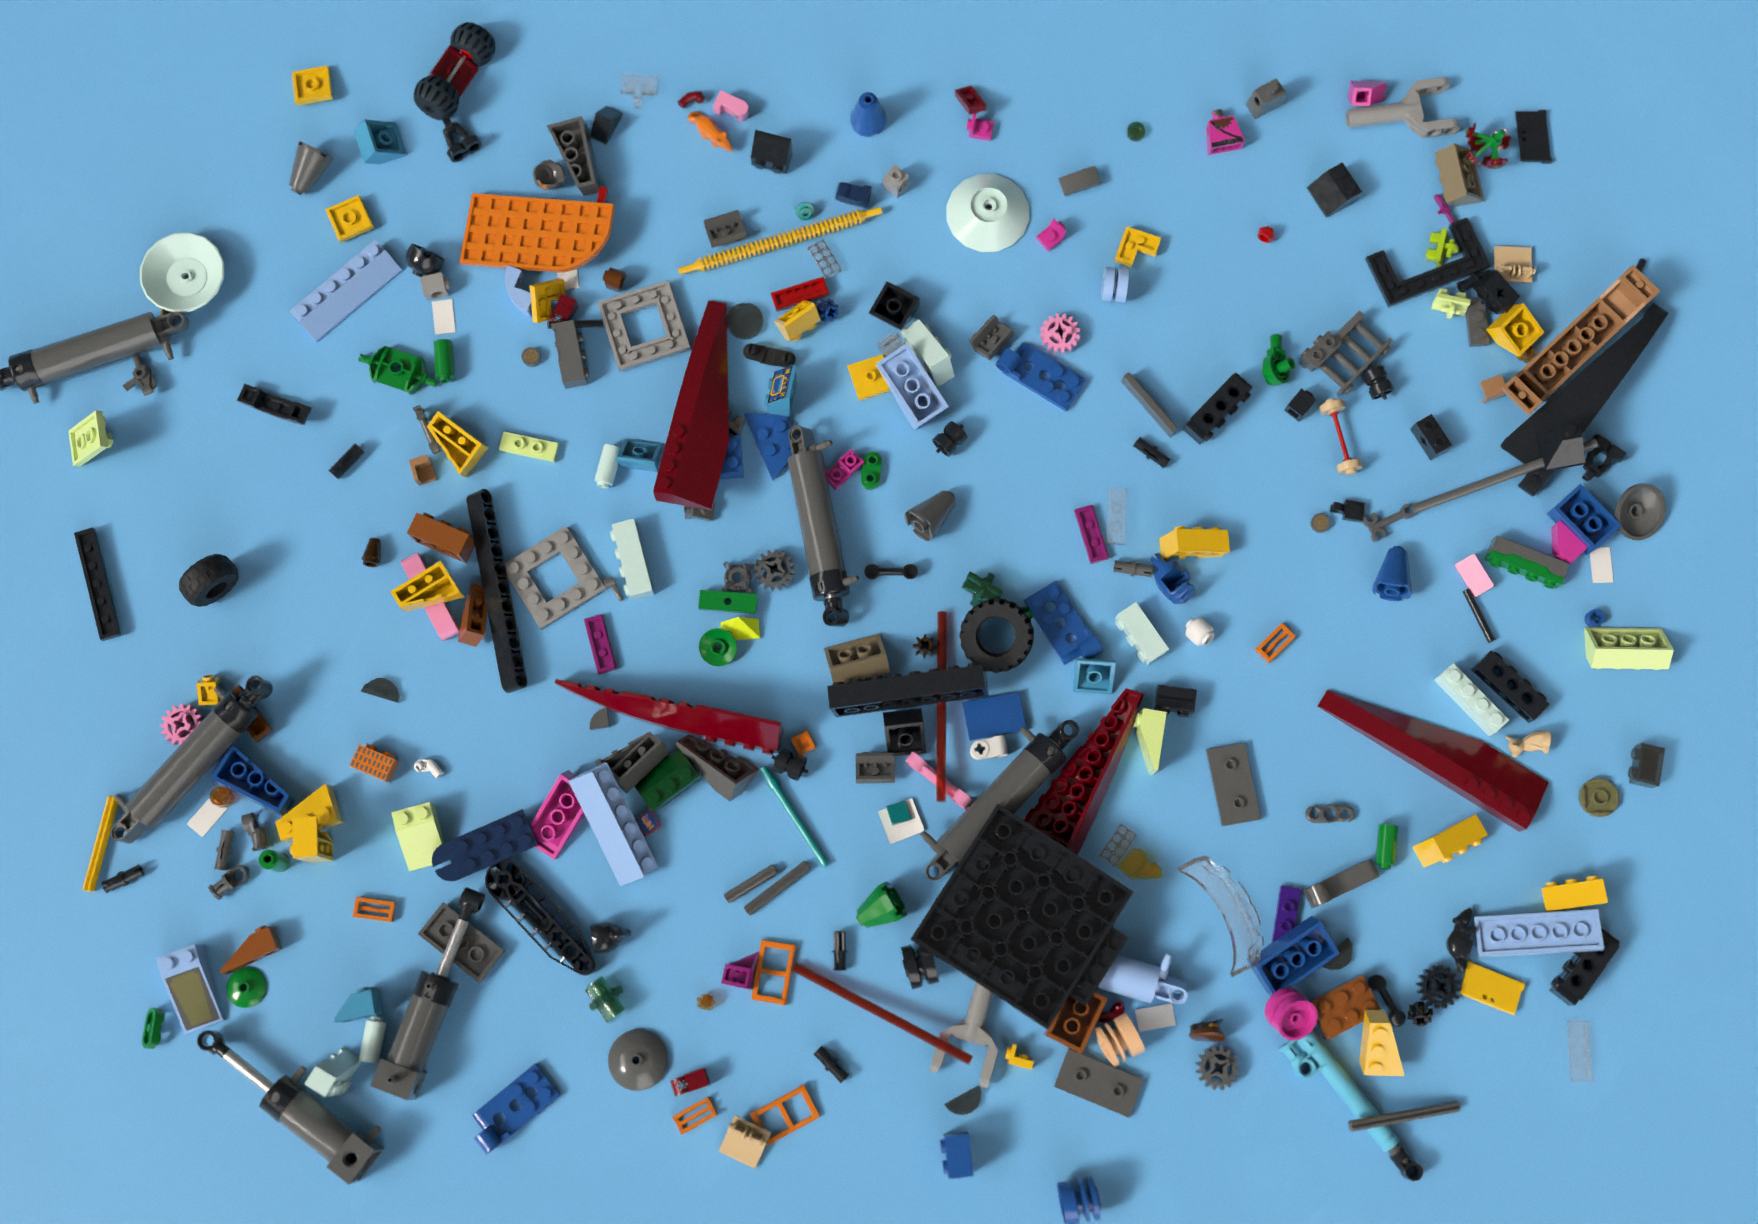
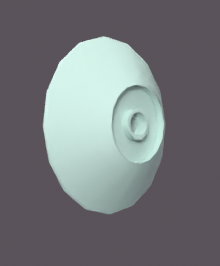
M978 174L963 180L952 191L946 205L947 223L953 236L964 246L979 252H998L1012 246L1024 235L1029 222V203L1023 191L1010 179L997 174ZM991 206L992 209L988 210L985 207Z
M191 232L173 233L158 240L146 252L140 266V284L146 297L158 308L170 312H191L206 305L218 293L224 280V260L218 248L206 237Z

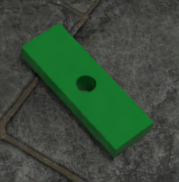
M700 590L698 609L756 614L758 595ZM727 600L732 601L730 605H726L725 602Z

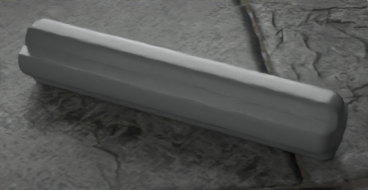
M770 865L724 894L728 903L733 902L777 874L774 865Z

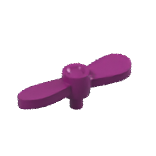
M1435 195L1434 200L1440 207L1437 213L1445 214L1450 223L1455 222L1449 212L1450 207L1445 205L1441 195Z

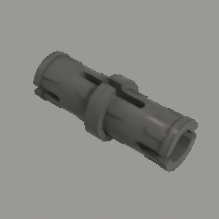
M1115 560L1113 572L1126 573L1133 577L1134 575L1151 578L1153 565L1137 564L1136 561L1130 563Z
M221 830L219 847L216 848L218 853L214 869L227 871L229 856L233 851L231 845L235 832Z

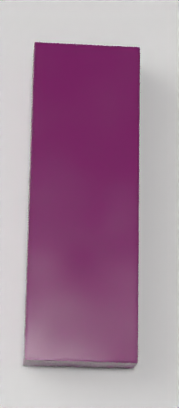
M1093 505L1075 509L1074 514L1090 564L1108 560L1109 556Z
M603 614L584 619L598 675L617 670Z

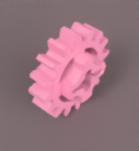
M1056 313L1055 318L1050 315L1048 321H1043L1044 327L1040 328V332H1042L1040 339H1044L1042 345H1048V351L1054 349V354H1056L1060 350L1061 354H1064L1065 349L1071 352V346H1077L1076 341L1080 339V336L1077 334L1080 333V328H1076L1078 322L1072 323V316L1067 319L1066 314L1059 317V314ZM1052 325H1055L1053 329H1050V330L1048 331V329H1049ZM1058 328H1059V332L1063 335V336H1062V339H1061L1060 334L1057 333ZM1072 337L1069 342L1065 343L1066 339Z
M180 704L179 708L173 705V711L166 710L168 716L161 717L165 720V723L160 724V727L165 728L161 734L167 735L165 740L172 741L171 744L173 745L178 743L181 745L189 736L185 735L191 734L201 723L200 720L204 718L202 715H198L200 711L196 708L193 709L191 705L186 707V705Z

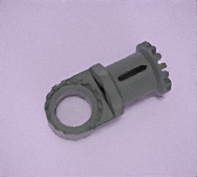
M254 812L242 815L241 821L245 831L251 836L253 843L252 851L255 852L258 849L260 851L261 848L262 850L270 847V844L266 840V828H258V821H255L257 818H254L256 815Z
M235 866L222 875V879L217 883L208 886L209 891L212 892L211 894L214 893L213 896L217 900H220L227 891L233 890L239 884L247 882L250 872L246 867ZM241 869L244 872V877L238 881L235 878V872Z

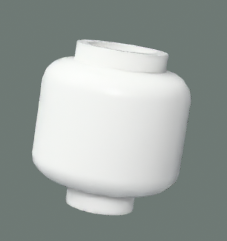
M1202 617L1192 618L1185 626L1187 628L1185 635L1197 646H1206L1214 637V628Z

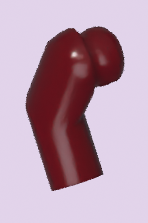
M699 90L687 92L677 103L684 109L694 100L701 104L705 97Z
M1116 1001L1108 1012H1101L1098 1018L1099 1022H1113L1114 1018L1124 1013V1003Z

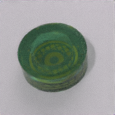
M1140 122L1131 123L1127 128V137L1135 142L1143 139L1145 135L1144 125Z

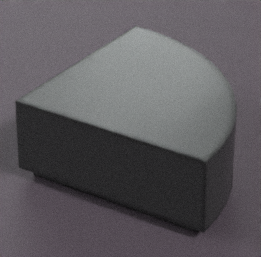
M607 708L600 709L593 715L590 721V730L610 727Z

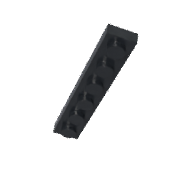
M92 527L75 532L74 536L99 638L101 641H106L122 636L96 530Z

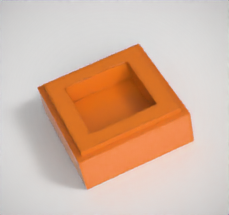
M808 730L790 739L798 755L802 756L816 748Z

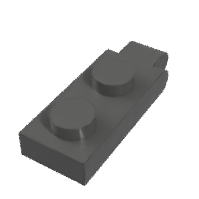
M1479 297L1468 298L1470 299V305L1465 314L1469 347L1488 346L1490 342L1489 333L1486 330L1488 328L1486 306L1481 303Z

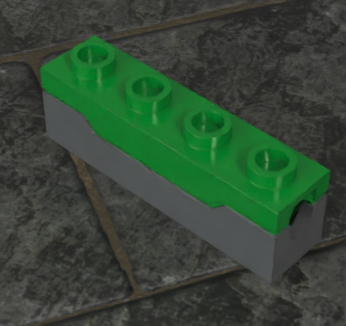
M1498 535L1491 540L1484 559L1493 567L1505 568L1511 574H1520L1532 582L1538 581L1549 589H1557L1563 584L1570 565Z

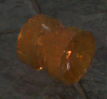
M218 786L211 791L210 801L218 807L227 808L233 804L234 794L227 788Z

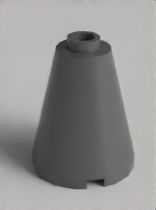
M299 141L289 185L292 187L291 191L302 195V193L306 194L333 162L334 158Z
M943 490L909 509L904 514L907 525L911 524L915 528L913 532L925 541L932 540L955 506V496L950 491Z

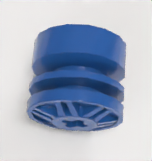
M1091 1176L1086 1177L1087 1187H1084L1082 1178L1078 1179L1077 1189H1074L1070 1180L1057 1183L1058 1196L1065 1224H1079V1214L1082 1213L1086 1222H1090V1212H1092L1095 1221L1100 1220V1197Z

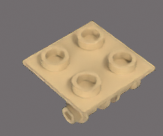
M1494 246V271L1497 270L1507 282L1532 283V275L1535 274L1536 268L1532 267L1531 247Z
M735 1115L728 1127L719 1152L755 1169L771 1132Z

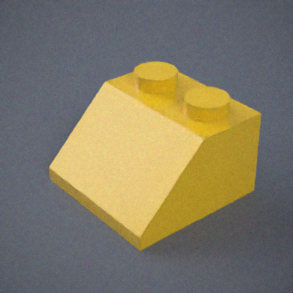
M803 300L776 319L774 323L785 340H792L794 342L802 337L801 333L817 326L816 323L820 321V317L815 304Z
M1524 303L1513 305L1507 313H1502L1486 329L1496 344L1518 357L1544 333Z

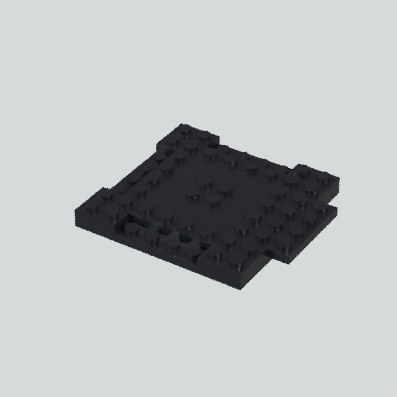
M997 804L910 940L1048 1030L1068 996L1087 1006L1129 937L1112 926L1134 891Z

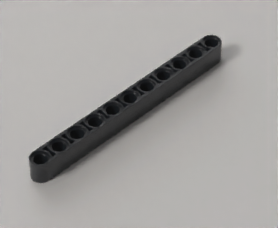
M481 489L468 495L466 501L500 681L503 690L506 693H512L527 686V676L493 499L487 489Z

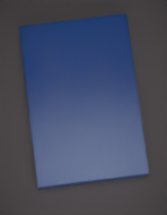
M1019 692L962 702L969 741L1021 732L1020 729L1023 726L1026 727Z

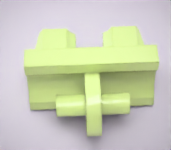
M1441 288L1436 294L1431 309L1446 312V318L1451 319L1453 314L1464 316L1470 305V299H1467L1466 293L1459 292L1455 296H1451L1447 289Z

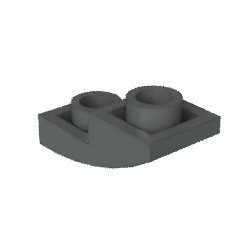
M1096 166L1058 178L1064 196L1101 184Z

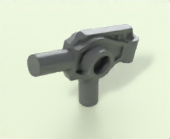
M135 355L133 360L136 368L132 372L134 378L122 386L126 391H129L137 384H140L144 396L154 393L157 385L150 367L143 365L139 355Z

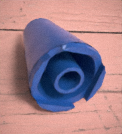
M865 92L860 96L852 110L850 121L856 133L861 136L871 137V135L882 132L885 128L887 117L876 95L871 92Z
M1394 546L1388 550L1373 584V593L1376 594L1377 592L1380 594L1381 599L1402 601L1403 597L1409 599L1412 594L1408 553L1401 546Z

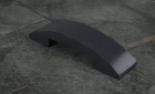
M244 384L237 399L238 402L253 409L300 425H305L312 410L309 406L279 398L247 384Z

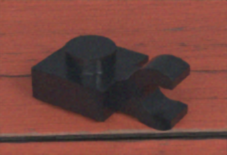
M1345 500L1344 504L1333 502V505H1330V512L1343 514L1342 520L1361 523L1363 521L1365 503Z

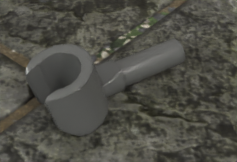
M612 577L603 579L605 588H612L619 602L622 601L623 598L616 587L615 580Z

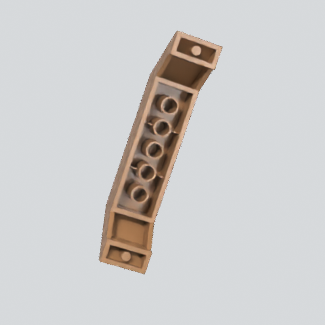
M1632 265L1533 360L1508 381L1501 390L1529 416L1651 301L1660 290Z

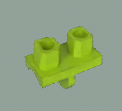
M1442 228L1441 232H1431L1430 244L1438 245L1437 249H1427L1426 260L1436 262L1438 267L1443 264L1445 252L1446 257L1451 258L1452 254L1457 253L1459 249L1454 244V239H1450L1448 243L1449 235H1447V228Z

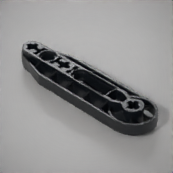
M503 860L490 866L486 872L485 884L495 900L549 958L580 975H591L596 969V962L581 930L517 863ZM512 863L510 872L506 871L508 864ZM517 875H522L521 878H517V879H516L515 876H517ZM503 876L509 877L507 879L509 880L508 884L501 882L504 881L502 880ZM525 876L530 880L526 885H525V882H526ZM532 883L543 894L538 900L528 890ZM523 891L524 893L522 894V896L516 899L515 897ZM528 897L547 916L546 918L536 910L532 903L529 904V902L526 900ZM545 898L556 908L552 914L541 904ZM500 899H510L505 905L500 901ZM522 902H524L528 906L527 908L531 910V912L538 918V920L541 922L540 924L521 905ZM512 903L523 913L519 919L507 908ZM558 912L570 922L565 929L554 918ZM525 917L536 927L532 933L521 923ZM572 926L581 937V941L578 943L567 932ZM539 931L550 942L545 948L534 937ZM562 933L561 938L568 943L563 944L559 940L555 941L557 938L555 934ZM582 944H584L587 952L581 947ZM554 946L563 958L558 960L547 950ZM570 946H575L577 949L573 957H570L567 952ZM580 958L584 962H589V969L582 970L583 964L580 961H576V963L574 961ZM567 960L573 966V968L563 962Z

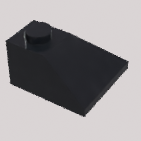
M1579 420L1557 424L1538 436L1545 471L1579 466L1586 463Z

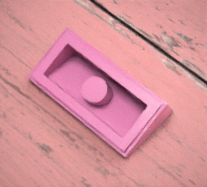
M1475 554L1454 565L1474 598L1494 587Z

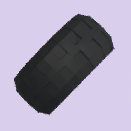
M221 554L208 555L190 566L183 573L179 580V591L191 605L197 607L207 606L232 590L238 581V570L227 556Z

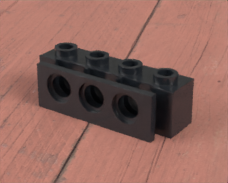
M1233 373L1190 418L1183 430L1199 445L1203 441L1207 442L1214 435L1212 431L1216 427L1220 429L1226 422L1225 418L1228 415L1232 416L1239 409L1237 405L1241 401L1245 403L1249 399L1252 386L1238 373Z
M1601 928L1604 950L1597 951V953L1595 951L1573 952L1575 955L1571 960H1567L1562 967L1563 972L1560 976L1557 975L1551 982L1552 987L1549 991L1568 1006H1575L1579 1000L1582 1001L1620 947L1618 945L1620 941L1603 928ZM1583 961L1586 963V968L1583 967ZM1572 977L1575 979V984H1574V985L1572 984V981H1571Z

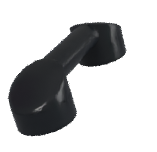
M869 564L865 567L864 574L868 579H875L878 575H903L907 579H913L917 576L918 570L913 564H907L904 568H878L874 564Z
M1380 975L1370 976L1368 986L1371 990L1380 993L1390 1011L1388 1018L1391 1025L1395 1027L1402 1026L1406 1021V1016L1404 1012L1397 1009L1386 990L1385 979Z

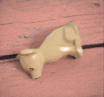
M1550 731L1532 732L1522 740L1506 736V739L1509 741L1508 748L1512 752V757H1518L1522 751L1533 752L1541 750L1544 754H1548L1551 744Z

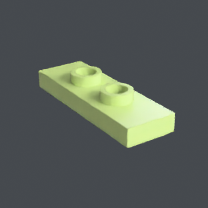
M503 431L499 450L555 463L559 444Z

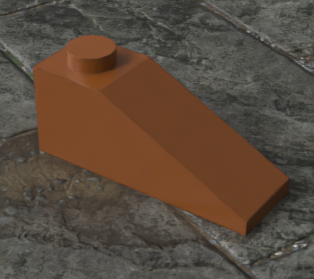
M471 583L459 627L458 642L476 647L485 636L487 607L483 586Z
M264 925L255 929V933L248 936L221 968V974L228 975L282 950L274 927Z

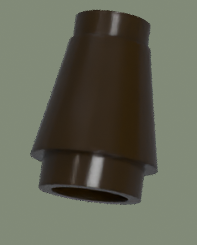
M369 538L362 556L363 565L378 567V564L381 562L380 539Z

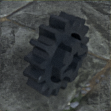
M1432 965L1430 966V971L1423 969L1425 975H1418L1421 982L1416 983L1421 988L1417 993L1423 994L1420 1000H1428V1006H1432L1434 1003L1435 1009H1439L1440 1004L1442 1008H1447V1003L1454 1005L1452 999H1459L1456 991H1461V988L1457 987V984L1461 981L1454 979L1457 974H1450L1451 968L1449 967L1443 970V965H1438L1437 969ZM1435 973L1442 974L1445 977L1438 978V976L1435 975ZM1436 983H1441L1440 990H1436L1438 987ZM1438 995L1443 1000H1435L1432 997Z

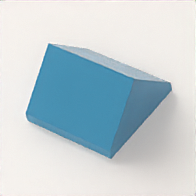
M625 439L617 456L618 463L623 468L658 472L662 444Z
M1077 658L1074 663L1073 692L1112 694L1116 661Z

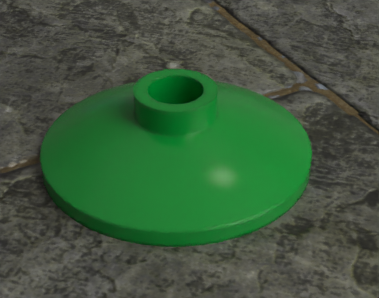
M714 628L704 633L701 637L699 652L703 660L708 664L724 666L734 659L737 652V643L733 635L727 630ZM716 643H721L722 648L718 649Z
M241 968L235 971L230 976L226 986L229 1000L241 1008L257 1005L264 998L267 989L265 977L254 968ZM243 984L247 985L246 991H242L241 989Z

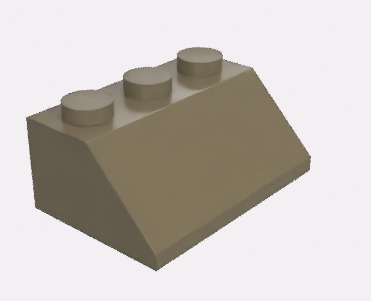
M1455 143L1435 152V163L1440 172L1439 180L1444 189L1443 197L1448 204L1454 206L1483 202L1485 200L1476 163L1468 162L1466 157L1469 154L1466 151L1468 148Z
M880 634L824 648L833 683H852L854 679H863L864 681L875 676H883L890 673L887 655Z

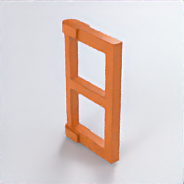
M761 940L751 1000L781 1004L782 1006L787 1005L796 951L794 944ZM766 947L790 951L786 972L762 968ZM761 973L785 977L782 998L758 995Z
M804 1084L750 1113L755 1125L764 1128L758 1115L778 1106L789 1127L769 1138L766 1146L820 1117ZM801 1093L812 1115L793 1125L782 1102Z

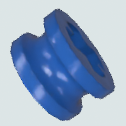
M1593 609L1585 615L1584 619L1589 627H1598L1604 623L1605 616L1602 611ZM1593 614L1595 617L1599 618V620H1597L1596 622L1595 620H1591Z

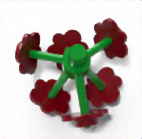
M1476 123L1472 127H1468V130L1465 131V137L1468 138L1467 144H1469L1472 152H1476L1472 155L1468 149L1466 150L1469 153L1466 156L1468 162L1472 164L1477 162L1481 166L1476 157L1490 147L1493 149L1492 155L1483 157L1482 165L1490 169L1502 168L1508 162V159L1498 158V150L1509 147L1511 136L1508 135V131L1500 129L1488 136L1474 132Z

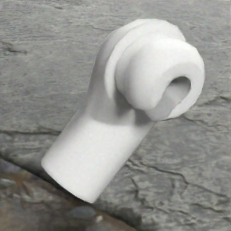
M420 759L414 764V769L417 772L430 771L436 779L444 773L433 759Z

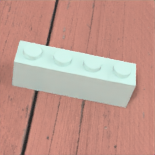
M630 519L612 524L613 530L610 531L612 541H616L617 548L614 550L617 560H621L622 566L619 567L621 577L626 579L627 584L623 585L626 596L630 595V598L635 600L654 595L635 520Z
M1454 663L1434 679L1488 736L1495 734L1509 721Z

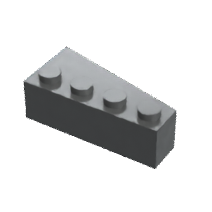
M580 116L547 125L583 196L599 192L601 187L588 125L583 117Z

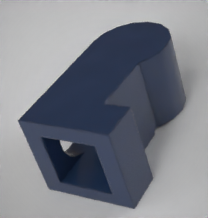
M840 182L835 199L842 203L868 209L871 186L864 185L862 187Z

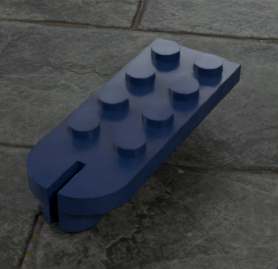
M523 809L442 843L435 849L432 855V866L435 867L450 860L451 864L436 869L435 873L445 881H457L533 848L538 843Z

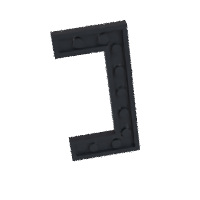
M1467 217L1448 226L1463 255L1460 259L1399 282L1384 250L1365 258L1388 308L1468 277L1471 274L1486 270L1491 266Z

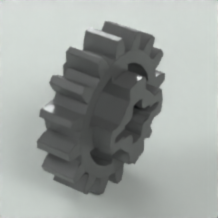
M777 549L774 554H771L770 550H768L767 556L761 554L762 560L756 559V563L759 566L754 567V571L758 572L754 576L755 578H760L758 580L759 585L764 583L765 590L771 587V591L774 592L775 587H778L779 591H782V585L789 587L787 581L793 582V578L790 575H795V570L791 569L795 565L794 563H789L791 561L790 556L785 558L784 551L780 555ZM783 563L787 566V572L782 569ZM777 567L778 572H774L772 574L771 569H775ZM762 569L767 572L766 579L762 575Z
M1211 1046V1051L1204 1049L1205 1055H1198L1201 1062L1195 1063L1200 1066V1069L1196 1070V1073H1201L1202 1075L1199 1077V1081L1205 1080L1204 1086L1206 1087L1212 1084V1090H1216L1217 1086H1219L1220 1090H1224V1085L1231 1087L1230 1081H1237L1234 1074H1240L1238 1070H1235V1067L1240 1065V1063H1234L1237 1056H1230V1049L1223 1052V1046H1219L1218 1050H1216L1215 1046ZM1214 1054H1220L1226 1058L1218 1060ZM1206 1061L1209 1063L1207 1070H1205ZM1215 1063L1219 1065L1223 1064L1221 1065L1222 1067L1219 1068L1221 1072H1212L1214 1071L1213 1069L1216 1068L1214 1065ZM1228 1066H1230V1073H1229V1075L1227 1074V1068H1228ZM1213 1076H1218V1078L1221 1081L1215 1082L1212 1081L1210 1078Z

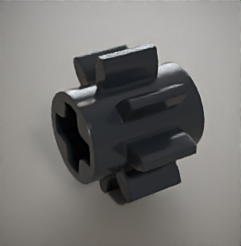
M1418 1001L1413 1005H1409L1408 1019H1413V1025L1425 1026L1428 1022H1432L1433 1008H1428V1003Z

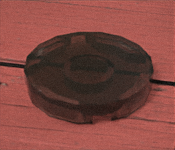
M738 303L727 314V328L738 339H752L762 330L764 323L762 313L758 307L751 303Z

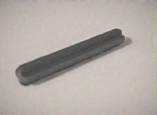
M803 861L744 906L747 914L752 915L811 869L809 864Z

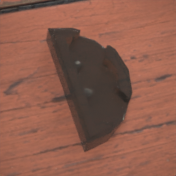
M376 678L371 680L361 690L363 693L399 703L398 689L394 683L387 679Z
M1346 938L1336 947L1340 954L1324 964L1323 968L1339 970L1348 965L1353 953V946L1349 938Z
M978 1085L944 1105L954 1114L966 1115L972 1113L981 1101V1089Z

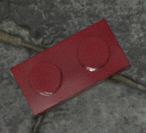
M972 85L955 90V97L969 115L986 110V103Z

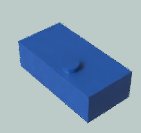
M1310 916L1248 959L1247 962L1266 993L1272 996L1280 989L1293 987L1340 953L1321 921Z

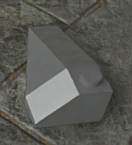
M688 734L676 742L677 747L711 787L728 801H732L741 795L759 771V768L745 758L730 756L727 754L728 751L721 749V751L711 747L710 743Z

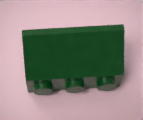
M677 748L656 765L634 787L655 814L702 778L683 752Z

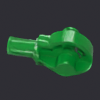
M1273 334L1270 336V349L1266 351V357L1263 359L1262 374L1268 385L1279 386L1288 382L1290 370L1295 368V362L1291 357L1286 359V353L1282 349V336L1280 334Z

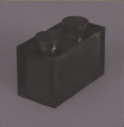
M1644 743L1635 745L1631 751V758L1633 760L1632 766L1628 770L1629 783L1648 788L1658 787L1660 785L1665 748Z

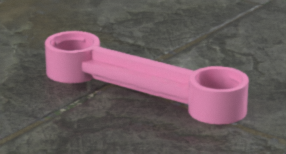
M912 752L905 760L911 768L921 773L964 810L972 803L973 800L965 792L955 787L916 753Z

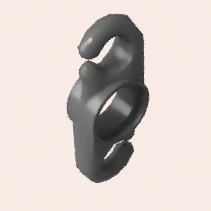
M1348 805L1316 806L1315 810L1318 812L1316 818H1312L1310 812L1313 810L1312 806H1309L1305 812L1307 820L1312 823L1344 822L1345 818L1342 817L1344 810H1347L1350 814L1347 822H1351L1354 818V811ZM1326 809H1332L1335 812L1334 819L1329 820L1325 817Z

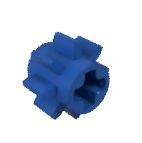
M829 298L827 301L821 300L818 306H816L821 321L825 323L828 320L833 322L837 315H839L837 309L839 305L834 304V301Z

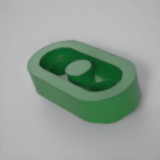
M869 452L863 458L861 484L865 489L873 490L878 487L880 482L882 458L876 452ZM874 458L876 462L870 463L869 460ZM871 476L874 480L869 482L867 477Z
M150 1008L147 1012L142 1036V1046L144 1048L154 1049L160 1043L161 1025L165 1019V1015L160 1008Z

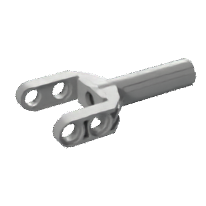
M1447 77L1415 81L1400 103L1349 109L1346 112L1348 128L1404 121L1414 133L1422 138L1449 135L1460 130L1459 121L1454 119L1423 122L1424 115L1419 96L1439 94L1450 87L1449 78Z
M975 983L966 1018L940 1033L929 1071L938 1072V1068L943 1062L950 1034H953L955 1038L982 1046H989L981 1071L979 1086L988 1088L998 1049L984 1025L993 993Z

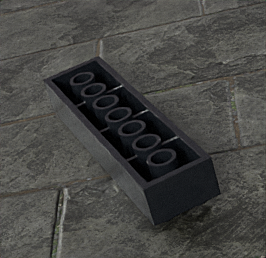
M970 663L967 667L954 665L946 670L933 668L929 669V672L924 673L912 671L909 675L903 676L902 674H892L888 678L875 676L867 681L854 679L852 683L845 684L844 682H834L831 686H827L829 708L836 717L989 697L987 674L983 665H979V663Z

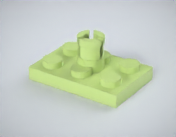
M94 411L68 431L73 466H82L104 449L111 448L113 439L108 438L113 436L111 433H106V421L103 411Z

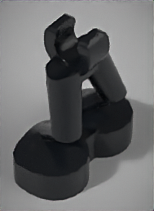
M449 118L442 120L446 127L443 129V134L449 148L447 156L453 163L463 160L467 154L475 153L481 148L482 143L477 135H470L458 122L452 123ZM456 132L463 137L461 143H454L453 133Z
M1595 434L1592 439H1596L1598 447L1587 453L1586 463L1583 465V469L1586 472L1583 474L1582 479L1587 482L1594 476L1600 477L1610 468L1612 461L1621 463L1627 455L1625 451L1611 444L1609 440L1599 434ZM1599 453L1606 456L1604 463L1599 467L1594 466V457Z

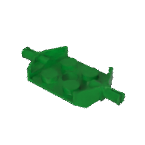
M387 346L378 349L371 357L360 354L358 358L359 362L369 365L370 377L374 383L379 382L408 392L409 395L415 393L424 384L436 387V384H438L437 379L427 376L426 364L423 358ZM394 365H401L399 372H392Z

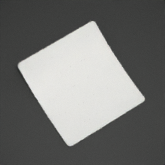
M912 798L906 800L911 816L909 821L893 826L887 808L878 811L890 844L924 831Z

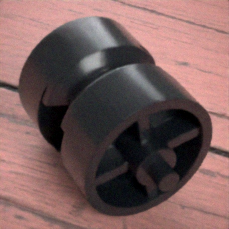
M1370 365L1368 366L1369 370L1361 375L1363 382L1370 386L1368 392L1372 400L1381 397L1386 400V395L1393 392L1395 388L1389 379H1385L1387 371L1384 365L1374 368Z
M950 421L944 427V433H938L932 439L933 444L937 448L936 452L939 453L941 451L944 455L950 457L956 451V445L963 444L968 438L963 430L964 426L962 424L959 426L955 422Z
M782 747L777 756L772 755L771 759H774L775 762L772 771L779 774L787 772V776L790 779L798 781L803 773L807 774L809 771L805 769L808 758L801 755L793 757L792 752Z

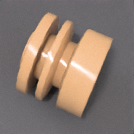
M1126 1013L1113 1019L1115 1026L1113 1030L1107 1023L1103 1024L1106 1033L1100 1027L1095 1028L1097 1042L1104 1056L1114 1067L1119 1065L1116 1055L1119 1056L1122 1062H1125L1126 1056L1124 1051L1127 1050L1132 1057L1145 1051L1141 1038Z

